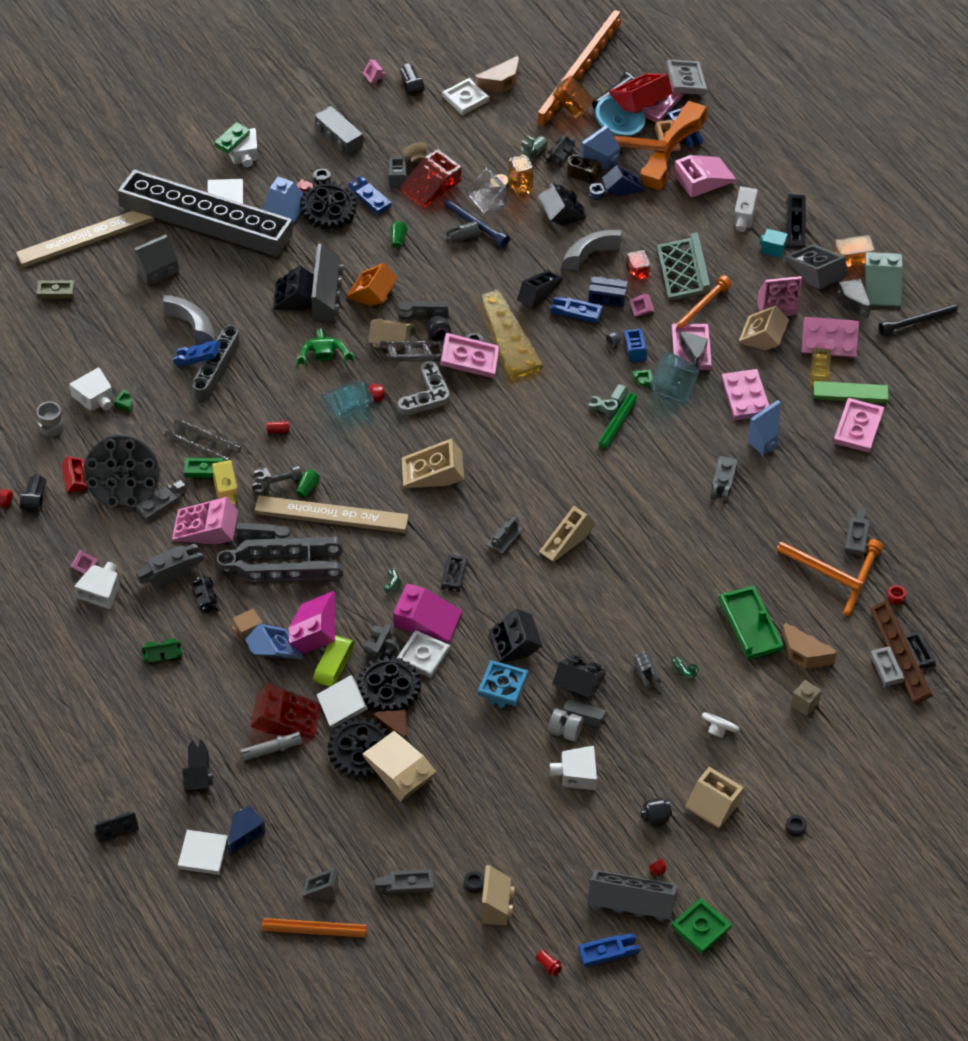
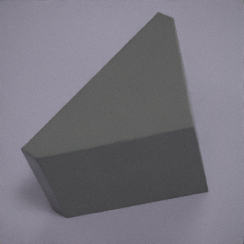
M685 331L680 332L679 345L696 370L699 368L707 351L708 338Z
M332 868L308 877L302 896L334 903L339 886L338 869Z

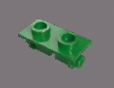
M175 638L164 640L165 643H145V646H141V651L146 652V654H142L143 662L161 661L160 654L162 653L165 655V660L178 659L179 656H183L182 648H178L181 646V640L176 641Z

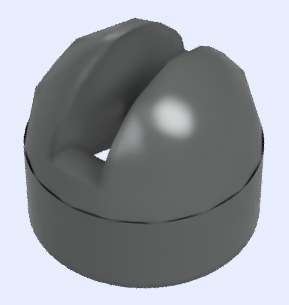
M610 332L605 336L607 344L614 348L620 343L621 335L618 332Z

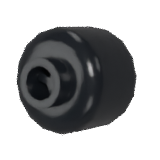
M434 316L428 320L426 330L430 339L437 343L444 342L446 333L451 334V327L447 319L442 316Z
M657 797L643 803V810H640V815L643 822H647L651 827L665 824L670 820L672 809L668 800Z

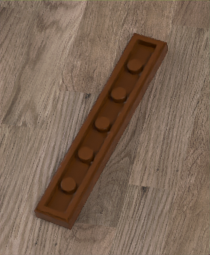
M885 600L870 608L887 647L890 646L904 676V683L913 703L917 705L933 697L890 602Z

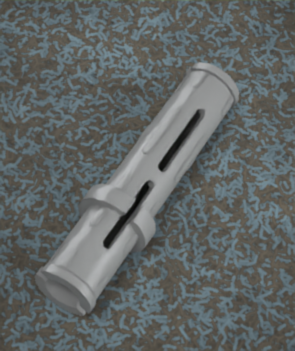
M298 731L297 733L284 737L280 735L277 736V739L240 749L243 761L246 762L250 759L280 750L283 752L286 748L301 745L302 739Z

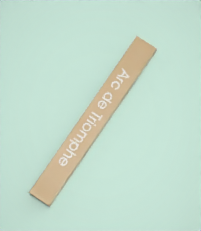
M131 211L17 251L16 256L24 268L154 222V217Z
M259 495L254 510L255 515L406 533L409 514Z

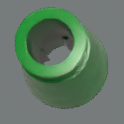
M395 221L390 227L391 246L399 249L402 247L408 228L404 222Z
M311 469L304 472L296 494L305 498L320 483V475Z

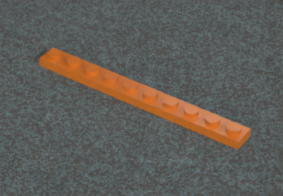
M614 10L538 111V125L544 127L547 121L552 119L553 113L558 111L562 101L567 99L570 90L575 88L576 82L582 79L585 70L589 69L591 62L598 57L599 51L605 48L608 39H611L614 31L619 29L621 25L619 11Z

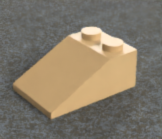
M451 438L402 457L403 486L405 488L449 486L464 480L461 449Z
M395 731L362 754L400 802L429 782L437 772L418 750Z

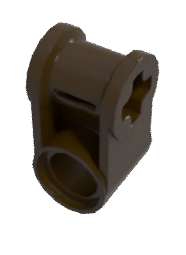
M572 155L568 158L567 175L569 177L588 183L596 181L597 173L601 170V164L598 161L578 155Z

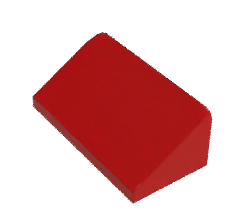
M66 456L61 464L66 492L87 490L88 488L84 480V459Z

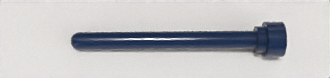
M448 199L444 201L445 206L467 221H476L478 228L494 238L496 245L505 248L509 244L510 236L506 233L496 232Z

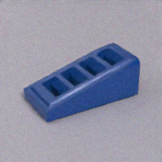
M642 329L625 330L624 337L629 362L646 361L647 348Z

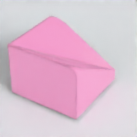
M643 294L629 300L634 317L654 312L648 294Z
M80 550L71 567L85 574L97 563L98 559Z

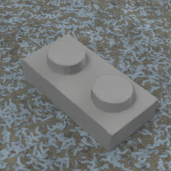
M890 646L871 651V659L884 687L904 681V676Z

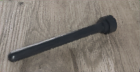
M954 304L893 323L888 321L880 322L878 329L883 337L891 335L895 329L956 312L958 306Z

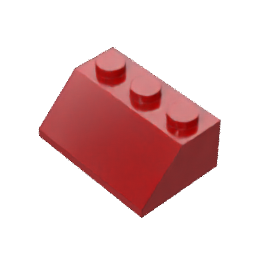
M645 73L609 91V94L624 111H632V113H639L642 111V108L653 106L654 102L667 99L666 96L673 93L668 74Z

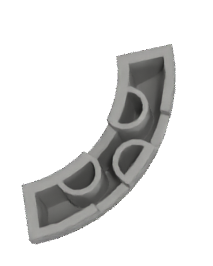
M603 230L581 238L566 252L561 268L579 271L581 264L588 258L590 253L594 251L620 250L623 231Z
M169 295L164 296L165 316L188 321L196 334L197 344L215 341L213 326L202 309L185 299Z

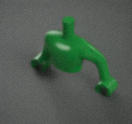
M323 329L316 331L317 338L307 341L302 346L300 356L296 358L297 369H299V364H304L305 368H307L306 357L308 351L313 353L315 360L328 361L333 358L334 349L338 348L344 356V365H346L347 360H351L353 364L355 362V355L348 351L345 344L338 339L325 337Z

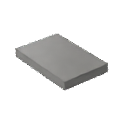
M666 61L673 93L706 95L707 87L699 61Z

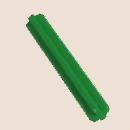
M631 392L627 395L599 439L598 446L600 448L606 449L636 403V394Z

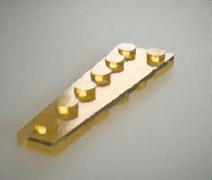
M499 290L482 294V302L491 328L494 331V337L498 343L500 354L504 360L503 363L508 378L511 380L543 369V363Z

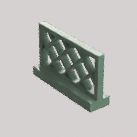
M698 232L692 233L691 238L657 245L669 301L704 294L705 297L711 291ZM689 245L690 247L686 252L680 249L682 246ZM670 249L672 251L667 255L662 253V250ZM676 252L682 255L679 260L673 258ZM686 257L692 259L689 265L683 262ZM668 261L675 263L672 268L665 266ZM679 265L685 268L682 273L676 271ZM689 270L695 272L692 278L686 275ZM671 274L678 276L675 281L668 279ZM682 278L688 281L685 286L679 284ZM692 283L699 286L697 289H689ZM674 287L681 289L678 293L671 294Z

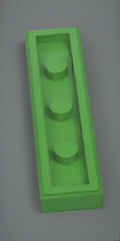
M814 381L813 399L847 401L848 398L862 402L888 403V385Z

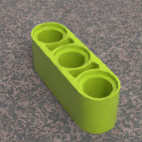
M335 635V641L329 643L315 670L313 682L327 687L337 683L354 647L353 640Z

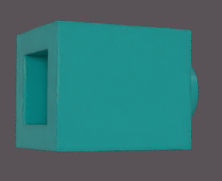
M767 228L765 235H761L759 245H762L761 253L782 258L788 234Z

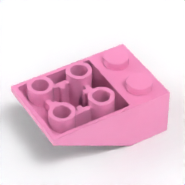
M690 155L675 161L674 176L691 198L737 180L720 157Z
M802 276L765 280L758 292L757 304L759 311L776 305L785 316L797 315Z
M227 497L178 509L172 540L176 542L215 545L233 541L238 509Z

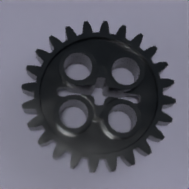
M327 180L326 184L319 181L318 186L313 183L312 188L307 187V191H303V196L300 199L301 214H304V220L309 219L308 224L314 222L315 228L320 225L321 230L327 227L330 231L331 227L337 230L338 225L343 228L344 223L350 224V219L353 220L354 214H356L357 202H355L356 197L353 196V192H348V187L342 188V183L337 186L335 181L329 184ZM330 194H332L331 202L328 208V214L325 217L324 215L326 212V208L328 206V199Z
M385 656L384 661L377 658V663L369 661L370 667L364 665L363 671H359V677L357 678L358 689L364 703H367V709L374 707L375 713L379 709L382 712L386 710L401 711L402 707L408 710V704L414 705V699H419V693H421L419 672H416L415 666L410 667L409 661L403 664V658L399 659V661H395V656L391 660H388L387 656Z
M355 717L354 723L347 719L346 726L340 723V729L334 728V734H330V741H328L327 746L329 748L327 754L330 755V762H334V769L340 767V774L346 771L347 778L354 774L355 780L358 779L359 775H362L363 779L366 780L367 774L374 778L375 770L362 754L388 736L386 735V728L380 730L381 723L375 726L373 725V719L366 723L365 717L362 719V722H359L358 718ZM363 734L366 737H359L358 735ZM348 745L350 748H343L342 746ZM358 759H359V760H362L363 762L357 763V762H355V760H358Z

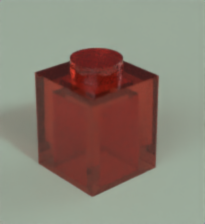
M645 251L627 253L626 267L632 280L650 277L651 265Z

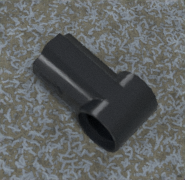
M409 63L404 64L400 68V75L404 81L406 94L411 95L424 92L425 88L422 77H418L414 66Z
M39 474L30 476L26 491L22 492L20 497V509L41 510L43 492L47 483L46 478Z

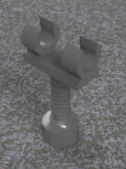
M298 465L292 466L288 472L273 476L270 475L267 468L256 470L253 478L257 477L256 483L252 485V490H255L254 495L262 496L264 493L269 494L270 484L286 479H292V481L301 480L302 471Z

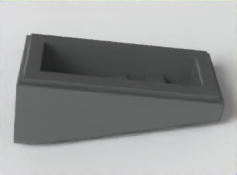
M405 157L389 158V187H406L407 159Z

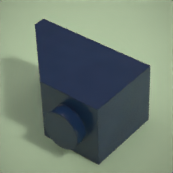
M616 165L602 177L605 189L617 196L642 192L644 190L640 177L619 165Z
M250 805L238 810L232 817L228 838L231 855L266 833L263 819Z

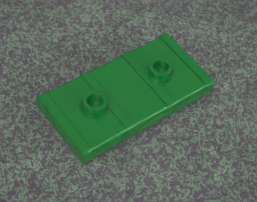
M754 585L718 595L717 599L747 660L784 649V644Z

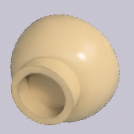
M414 143L403 149V154L412 163H419L425 160L424 155L427 152L426 143Z

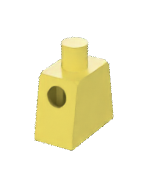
M232 461L212 463L218 499L227 497L236 507L238 489Z

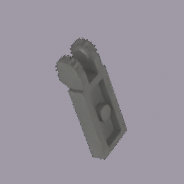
M401 301L398 304V315L403 319H410L412 316L419 318L449 317V302Z
M719 456L712 483L711 499H715L717 490L724 491L722 501L727 502L738 459Z
M237 523V540L291 539V531L288 527L269 524Z

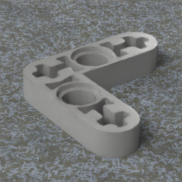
M425 361L421 364V376L428 390L401 398L398 401V411L400 414L411 415L444 406L449 402V390L436 363L433 361ZM432 381H438L440 384L434 386L430 383ZM421 399H427L429 402L426 404H422L419 401Z

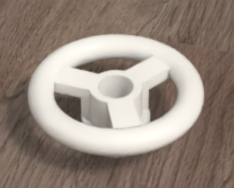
M706 712L702 714V718L711 723L708 732L723 738L725 729L735 733L739 732L737 725Z

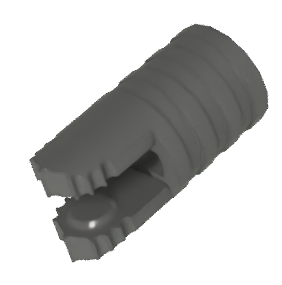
M476 221L447 229L445 235L453 243L478 237L480 233Z
M643 651L633 657V662L646 689L651 688V684L647 679L649 676L653 675L658 684L662 682L649 652Z

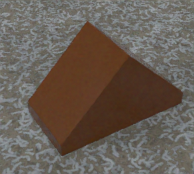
M405 710L376 712L374 714L375 726L381 723L380 730L386 728V735L395 731L407 741Z

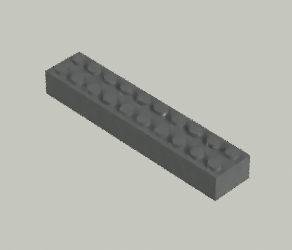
M133 170L118 189L120 207L278 257L293 235V224L290 218L138 170Z

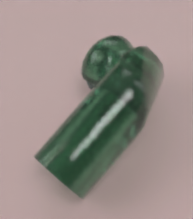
M395 568L388 571L390 580L384 586V591L387 594L396 592L402 585Z
M679 656L671 660L679 675L693 678L699 671L696 664L685 666Z

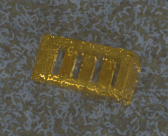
M813 348L811 385L814 384V381L829 382L830 349Z

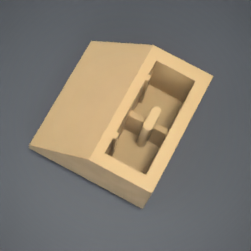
M708 767L697 781L685 805V809L720 829L742 801L744 787Z

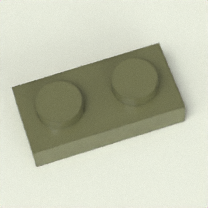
M74 280L38 281L37 299L74 298Z

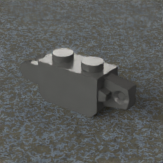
M196 544L187 547L180 545L147 559V565L136 572L137 579L140 584L154 581L156 585H164L189 574L192 570L191 566L202 562L204 556L201 552L197 553L199 547Z

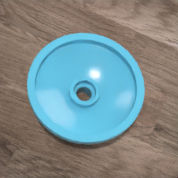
M611 95L602 98L596 106L595 116L602 128L607 125L613 135L631 137L638 134L644 127L645 115L643 110L639 113L624 111Z

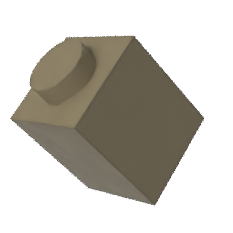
M804 680L793 692L791 706L805 716H808L818 706L821 690Z

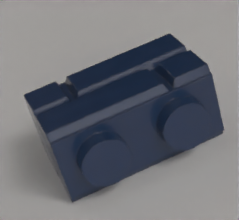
M592 276L588 302L624 307L628 281Z

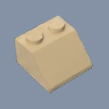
M776 305L752 314L747 319L739 342L762 350L776 348L781 343L789 319Z
M382 319L371 320L368 342L373 343L374 347L383 348L384 345H390L391 349L401 350L402 347H407L412 324Z
M486 865L482 924L507 926L508 918H512L513 905H509L510 899H514L515 887L511 886L510 877L490 865Z

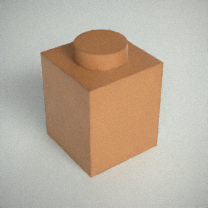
M251 609L232 618L233 627H231V630L236 638L239 637L241 642L245 643V639L259 623L263 624L255 610Z

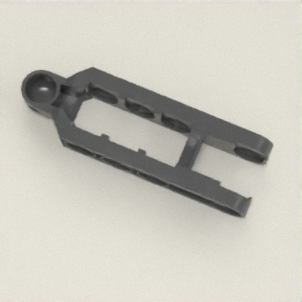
M337 537L245 540L236 550L221 551L217 555V565L223 572H237V576L246 583L340 579L344 574L343 564L338 562L311 561V557H334L343 553V541ZM303 558L302 563L247 564L250 559Z

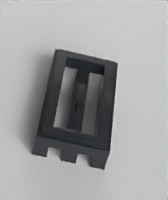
M448 554L441 589L447 587L451 591L456 589V591L460 592L467 565V557ZM455 560L451 580L447 582L451 562ZM459 561H462L458 581L456 584L454 582L457 574Z
M920 631L905 635L920 668L924 667L926 669L929 665L936 666V660ZM915 637H916L918 643L920 644V646H921V648H922L923 652L925 653V655H926V657H927L928 660H926V659L924 658V656H923V654H922V652H921L920 647L917 645V643H916L915 640H914Z

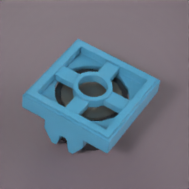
M490 660L477 695L488 698L491 706L497 704L501 709L505 705L516 706L529 671Z

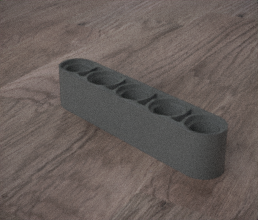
M228 325L222 329L217 338L221 346L216 357L204 361L192 382L195 400L203 402L209 399L239 346V332L236 326Z

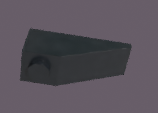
M788 194L787 246L805 247V194Z
M546 270L522 281L517 301L527 308L539 305L562 281L563 277L550 270Z

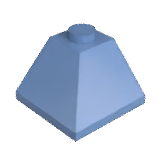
M607 125L585 139L581 146V157L598 161L601 164V169H608L612 165L617 164L620 159V147Z
M277 177L269 188L263 210L290 218L294 225L301 215L300 199L303 196V192L294 182Z
M779 400L756 414L750 420L748 443L762 455L769 451L772 452L777 447L781 405Z
M259 623L245 639L249 645V650L255 655L296 660L303 659L302 654L289 644V633L285 628Z

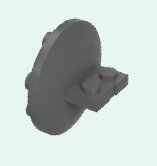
M116 434L100 440L90 450L84 463V480L89 492L99 503L112 509L130 510L136 508L135 506L143 500H149L155 493L160 481V465L156 454L144 441L131 435ZM117 504H124L129 508H117L115 506Z

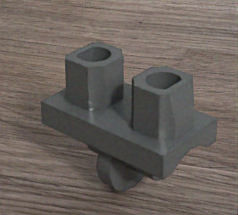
M386 623L384 628L374 626L371 638L377 640V642L368 640L364 645V653L373 656V662L377 663V658L381 659L383 653L390 655V653H396L399 649V645L396 643L397 638L392 637L390 633L392 628L390 624Z

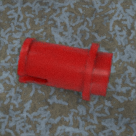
M289 421L266 422L267 434H286V432H290Z
M545 949L539 951L535 959L547 969L549 975L556 976L561 972V962L555 960Z

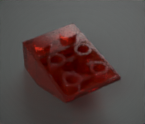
M436 149L421 161L400 186V190L422 207H425L462 181V167L439 149Z
M266 683L257 693L251 727L268 734L286 736L299 731L301 737L315 738L321 704Z

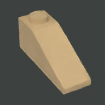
M573 506L539 552L555 562L584 540L596 523L586 513Z

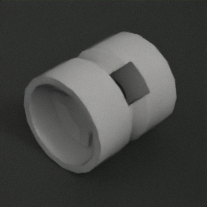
M51 401L40 404L37 408V417L41 433L49 437L59 435L64 428L60 406Z
M556 708L549 722L548 734L557 737L563 735L564 739L576 742L582 728L583 717L575 714L568 716L566 711Z

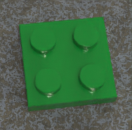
M702 898L697 900L671 924V928L701 954L706 952L732 927L730 922Z

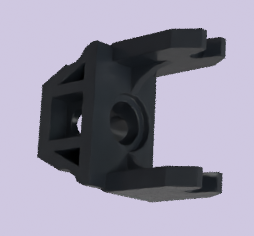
M202 739L199 741L198 747L194 740H191L188 745V768H182L185 792L210 790V785H213V773H210L209 750Z

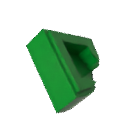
M651 370L633 371L632 376L639 385L653 388L654 383Z
M123 389L114 400V406L131 412L133 402L130 394Z

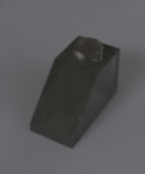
M861 280L840 282L839 289L836 290V297L841 302L842 307L865 318L869 317L871 304Z

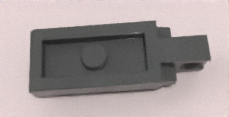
M180 480L172 486L164 487L153 494L149 500L145 499L135 506L136 510L147 521H150L178 503V499L186 492L185 484Z
M858 508L857 516L850 518L844 553L864 556L869 520L864 519L866 510L864 508Z
M431 869L390 871V874L385 875V877L375 878V892H386L388 894L434 892L433 872Z

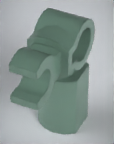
M528 136L527 142L522 141L521 143L522 148L519 158L527 163H531L535 156L547 147L548 141L542 136L535 140Z
M618 384L609 400H601L600 397L593 396L592 401L596 404L589 403V410H599L605 413L607 417H614L618 407L622 404L628 393V388Z

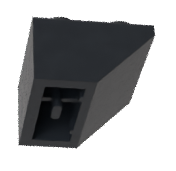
M551 182L538 196L550 220L561 226L587 218L584 207L577 200L578 196L572 190H566L562 185H556Z
M299 265L282 278H279L275 283L273 309L301 311L312 304L314 274Z
M517 608L489 630L498 660L501 663L529 657L542 647L532 614Z
M572 655V657L569 656L559 661L552 684L590 698L596 693L606 670L601 668L602 665L590 662L589 664L584 662L583 658Z

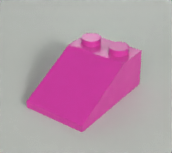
M406 584L393 613V624L395 628L412 633L417 630L432 638L449 643L462 615V610L425 588Z
M334 591L301 604L289 626V644L302 654L335 641Z

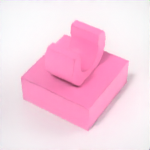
M371 59L363 71L368 81L376 84L378 79H383L386 73L382 72L383 70L376 60Z

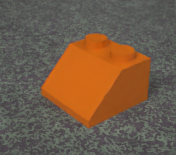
M385 263L379 264L361 272L346 297L371 307L376 304H382L386 301L387 294L395 287L394 283L398 277Z

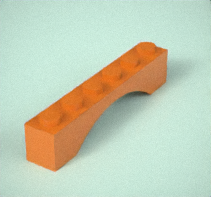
M688 101L681 108L679 116L673 120L669 131H666L662 140L668 142L669 148L667 151H655L649 157L646 166L641 169L642 185L659 191L662 190L669 179L667 162L672 150L682 139L702 128L708 119L706 106Z

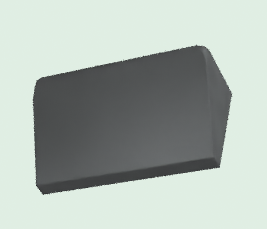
M569 699L562 709L567 712L568 716L571 714L583 717V723L601 728L607 711Z

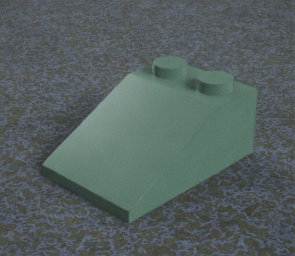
M866 252L863 266L865 306L901 308L902 254Z

